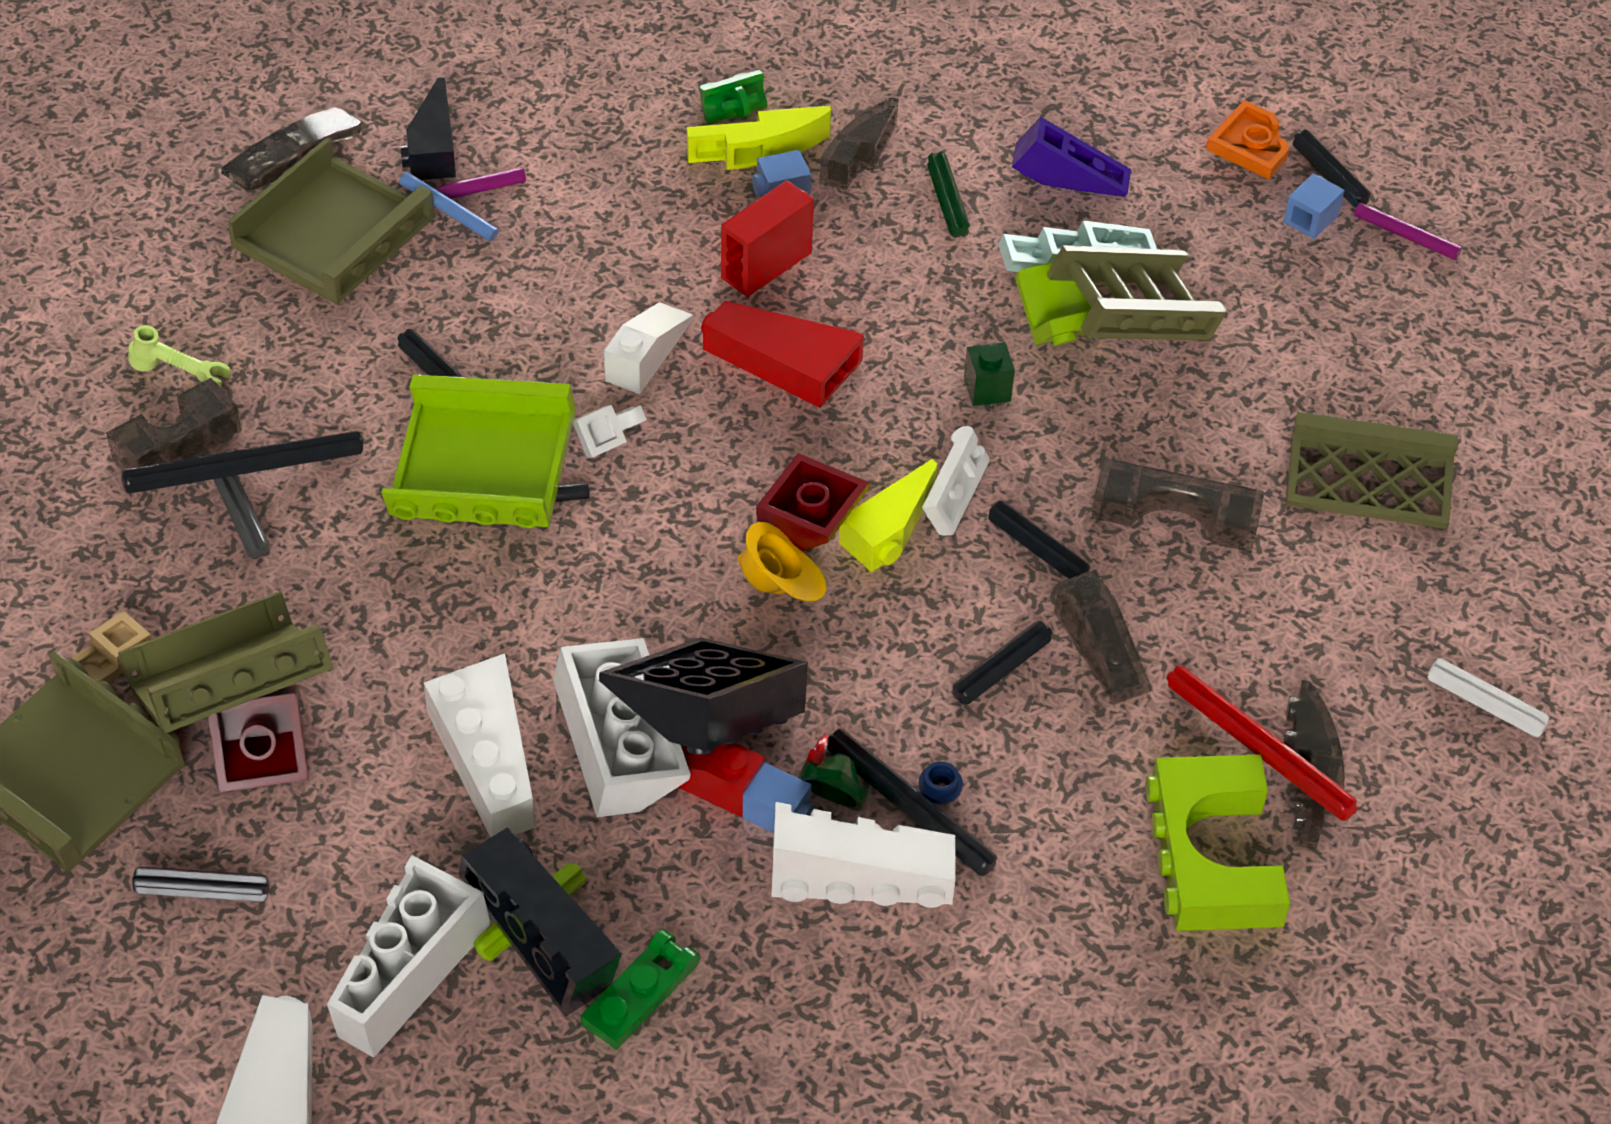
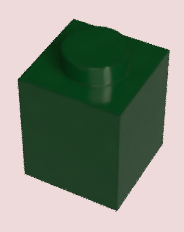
M1001 342L967 347L964 380L972 405L979 406L1010 402L1015 369L1006 343Z

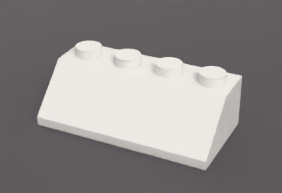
M644 638L560 647L553 681L596 817L640 812L690 779L691 774L681 745L665 739L599 682V672L648 656L649 652Z

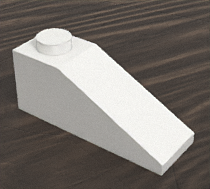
M659 302L624 323L604 349L605 382L641 394L690 325L694 315Z

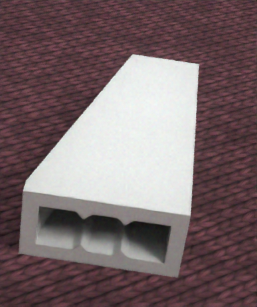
M262 995L216 1124H312L313 1026L308 1003H303L291 996L275 998Z

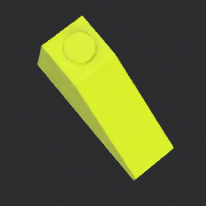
M933 459L853 509L840 526L839 544L870 572L884 564H893L903 552L924 511L922 506L936 481L938 463Z

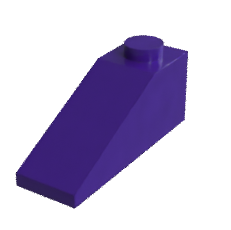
M1041 116L1016 142L1012 168L1042 185L1125 197L1128 194L1130 168Z

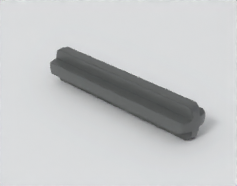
M238 476L213 479L248 556L252 559H258L260 556L268 555L270 552L269 541Z

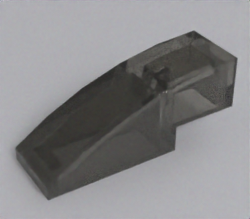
M891 97L857 116L836 135L820 158L819 183L847 191L859 167L871 171L874 170L897 125L899 99Z

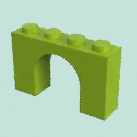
M1261 754L1156 758L1153 775L1146 776L1145 791L1147 802L1155 803L1156 812L1152 813L1151 818L1152 835L1154 839H1161L1162 849L1158 851V871L1160 877L1167 876L1169 887H1166L1164 890V907L1166 915L1174 916L1176 931L1284 927L1290 907V899L1283 865L1251 867L1220 865L1202 856L1191 844L1187 835V830L1193 824L1208 817L1262 815L1268 788Z

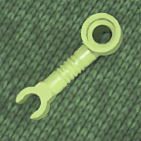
M139 326L134 331V339L129 345L128 361L138 371L152 370L162 360L197 376V379L212 391L221 390L222 381L213 377L214 375L229 378L230 368L226 364L210 362L208 360L203 362L158 342V332L152 326Z

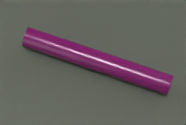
M523 167L434 187V189L453 199L526 182V176Z
M1361 202L1354 212L1355 217L1453 260H1456L1461 253V246Z

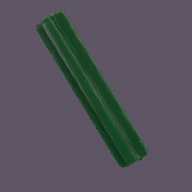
M932 152L927 157V167L949 233L954 238L959 236L965 237L969 234L968 228L970 223L947 155L943 152L937 154Z

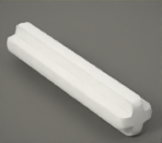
M1438 658L1429 670L1428 679L1431 682L1534 737H1539L1548 725L1549 716L1544 712L1442 658Z

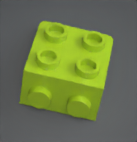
M1053 262L1022 269L1015 276L1035 346L1053 342L1054 347L1076 341V336L1084 335L1080 327L1091 309V306L1074 281L1049 280L1047 273Z

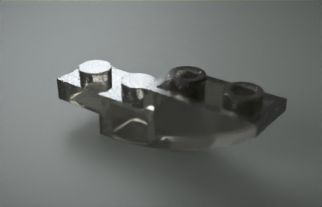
M1301 680L1298 695L1289 696L1285 720L1293 722V729H1286L1283 743L1344 789L1343 753L1333 719L1322 697L1311 681ZM1296 786V793L1303 794V804L1296 803L1292 829L1300 830L1298 847L1316 850L1323 828L1324 815H1334Z

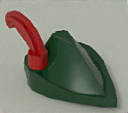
M824 733L818 739L815 746L816 749L810 750L798 778L812 784L811 793L849 809L860 811L867 799L869 790L860 787L855 764L852 759L836 754L826 760L827 756L824 754V751L828 744V734Z

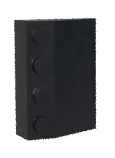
M698 638L599 672V682L669 742L687 746V751L690 753L710 754L714 752L716 747L724 744L738 743L741 737L762 733L766 727L774 724H785L789 718L804 713L808 662Z

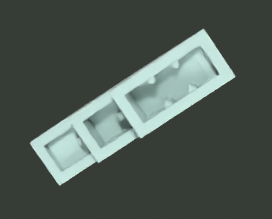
M1083 221L1078 231L1043 227L1038 238L1003 234L998 244L1006 270L1013 272L1054 262L1063 245L1157 249L1150 229Z

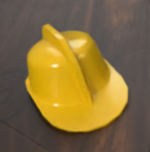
M757 522L749 527L746 532V548L738 556L737 560L743 575L755 589L763 593H787L791 597L803 602H816L823 598L827 587L821 570L779 528L766 522Z

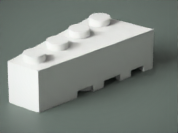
M505 653L424 682L427 713L490 837L507 827L514 835L535 828L533 797Z
M776 802L772 897H782L791 902L803 901L806 898L828 899L830 902L837 904L848 903L852 900L873 901L882 906L893 905L897 902L919 903L928 908L939 907L942 904H953L955 888V835L898 825L893 831L882 829L875 823V820L860 817L853 824L831 820V812L813 809L811 816L792 813V805Z
M413 855L410 856L404 867L406 874L399 886L394 885L386 899L388 906L379 922L374 921L367 932V943L360 955L353 957L327 1003L338 1038L373 1058L474 946L475 939L491 927L483 892Z

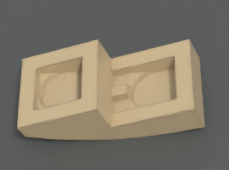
M123 610L90 632L91 645L73 656L72 659L79 662L94 681L99 683L102 680L109 684L124 672L118 652L151 640V634Z

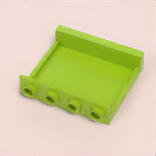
M413 374L409 388L414 405L392 488H382L381 492L389 515L403 520L420 518L434 519L445 523L463 521L476 522L481 525H517L522 528H533L535 526L550 527L576 411L570 384Z

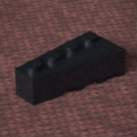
M507 827L462 855L458 874L466 884L483 892L489 916L503 932L506 939L565 1017L603 993L612 984L622 953L534 857L531 848L524 839L517 838Z

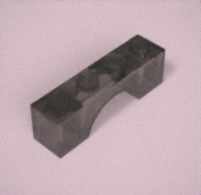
M1104 458L1095 492L1091 518L1131 527L1140 517L1150 512L1159 510L1177 511L1196 519L1206 529L1211 544L1252 552L1265 491Z

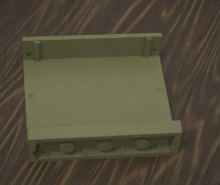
M281 591L118 652L131 691L165 734L334 668L321 628L315 624L299 630L291 621ZM283 615V620L279 621L278 617ZM136 670L137 675L132 676V672Z
M52 651L49 654V658L56 675L0 724V821L66 872H69L159 790L185 763L179 748L181 741L173 731L165 734L161 728L150 721V718L140 706L135 703L127 705L119 699L117 692L108 683L102 680L97 683L90 678L85 668L79 662L72 658L67 661Z

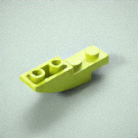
M830 106L758 111L757 122L687 127L688 163L725 160L727 170L757 166V158L795 150L803 152L830 137L831 108Z

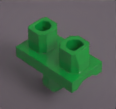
M760 70L749 73L744 72L719 82L700 85L699 92L706 122L711 124L734 116L745 118L750 115L751 111L767 107V99L763 88V72Z

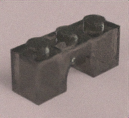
M209 378L177 395L181 421L168 427H158L149 423L140 414L106 432L112 459L122 470L198 457L202 452L219 443H226L236 434L242 432L238 406L212 378Z

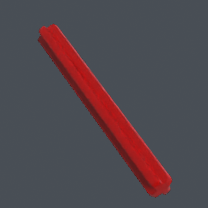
M1176 666L1173 671L1167 674L1166 679L1169 688L1254 754H1261L1263 761L1339 820L1347 821L1351 815L1356 814L1358 806L1354 796L1183 666Z

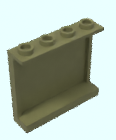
M327 137L315 148L310 149L301 160L284 171L282 176L262 190L257 197L228 220L231 245L234 249L335 304H339L435 218L432 191L419 186L408 196L334 157L332 139Z

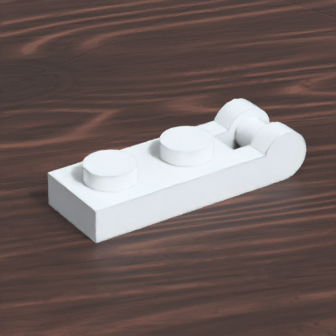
M963 426L952 434L951 440L954 445L922 506L938 534L943 536L954 534L990 460L984 447L977 445L978 437L970 426Z

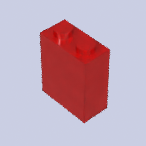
M786 180L722 223L721 279L748 298L812 253L814 199L806 191L800 190Z

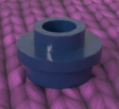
M939 761L930 764L923 770L919 777L918 786L919 791L931 802L947 804L960 796L963 780L958 770L952 764ZM938 782H941V783L946 784L947 786H945V787H940V786H936V785H934V784H935V783H938Z

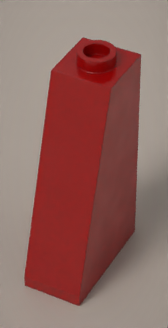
M724 301L714 312L708 313L701 325L703 350L819 408L824 405L863 360L864 335L859 332L729 301Z

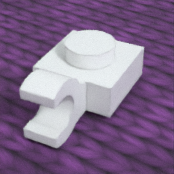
M607 405L573 420V426L587 458H593L626 443L627 440L623 430L647 419L641 405L629 407L616 414L612 405Z

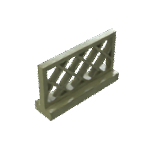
M1297 412L1291 433V454L1285 505L1447 529L1450 519L1454 455L1457 450L1458 435ZM1300 447L1317 449L1324 458L1310 466L1300 455ZM1345 454L1357 455L1364 464L1350 472L1338 458ZM1386 459L1394 460L1404 470L1390 478L1378 464ZM1329 464L1343 477L1330 486L1316 473ZM1426 465L1443 468V477L1431 484L1419 470ZM1298 467L1302 470V472L1299 473V474H1298ZM1369 470L1383 483L1371 492L1357 479ZM1409 476L1423 489L1411 498L1397 485ZM1307 478L1321 491L1313 497L1295 494L1296 485ZM1349 484L1361 498L1354 503L1344 502L1335 492ZM1389 490L1402 504L1394 509L1384 508L1375 498ZM1430 496L1440 507V516L1424 514L1416 504Z

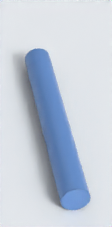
M405 172L400 178L399 184L411 192H414L419 186L432 191L433 205L486 240L491 242L498 235L499 229L411 173Z

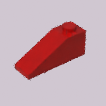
M736 743L716 747L714 752L710 754L690 753L687 751V746L681 745L691 775L690 779L678 788L742 817L743 794L765 763V756Z

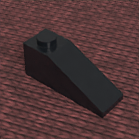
M439 77L435 81L406 129L408 145L400 146L402 167H410L411 174L420 180L456 177L445 77Z

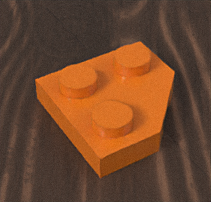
M1243 100L1208 138L1206 150L1268 180L1287 161L1289 153L1286 139H1282L1279 133V122L1276 115L1246 100Z

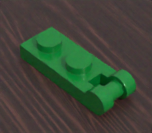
M659 930L651 939L648 947L580 1016L581 1025L617 1050L697 967L701 958L700 954L691 947L682 948L675 943L676 937L667 930ZM663 958L673 963L667 971L657 965Z

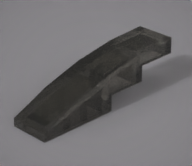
M338 107L309 115L275 131L250 146L224 165L221 174L246 191L271 185L282 176L284 171L295 165L310 149L315 148L325 138L332 139L333 147L335 142L357 137L360 134L362 123Z

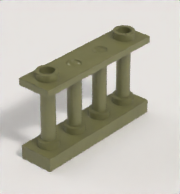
M1063 245L1047 273L1049 280L1074 281L1091 306L1088 315L1080 327L1087 338L1208 340L1212 338L1227 313V310L1220 301H1196L1179 277L1178 273L1189 256L1185 250ZM1094 282H1105L1115 298H1104ZM1125 283H1136L1146 299H1135ZM1155 284H1166L1176 300H1166Z

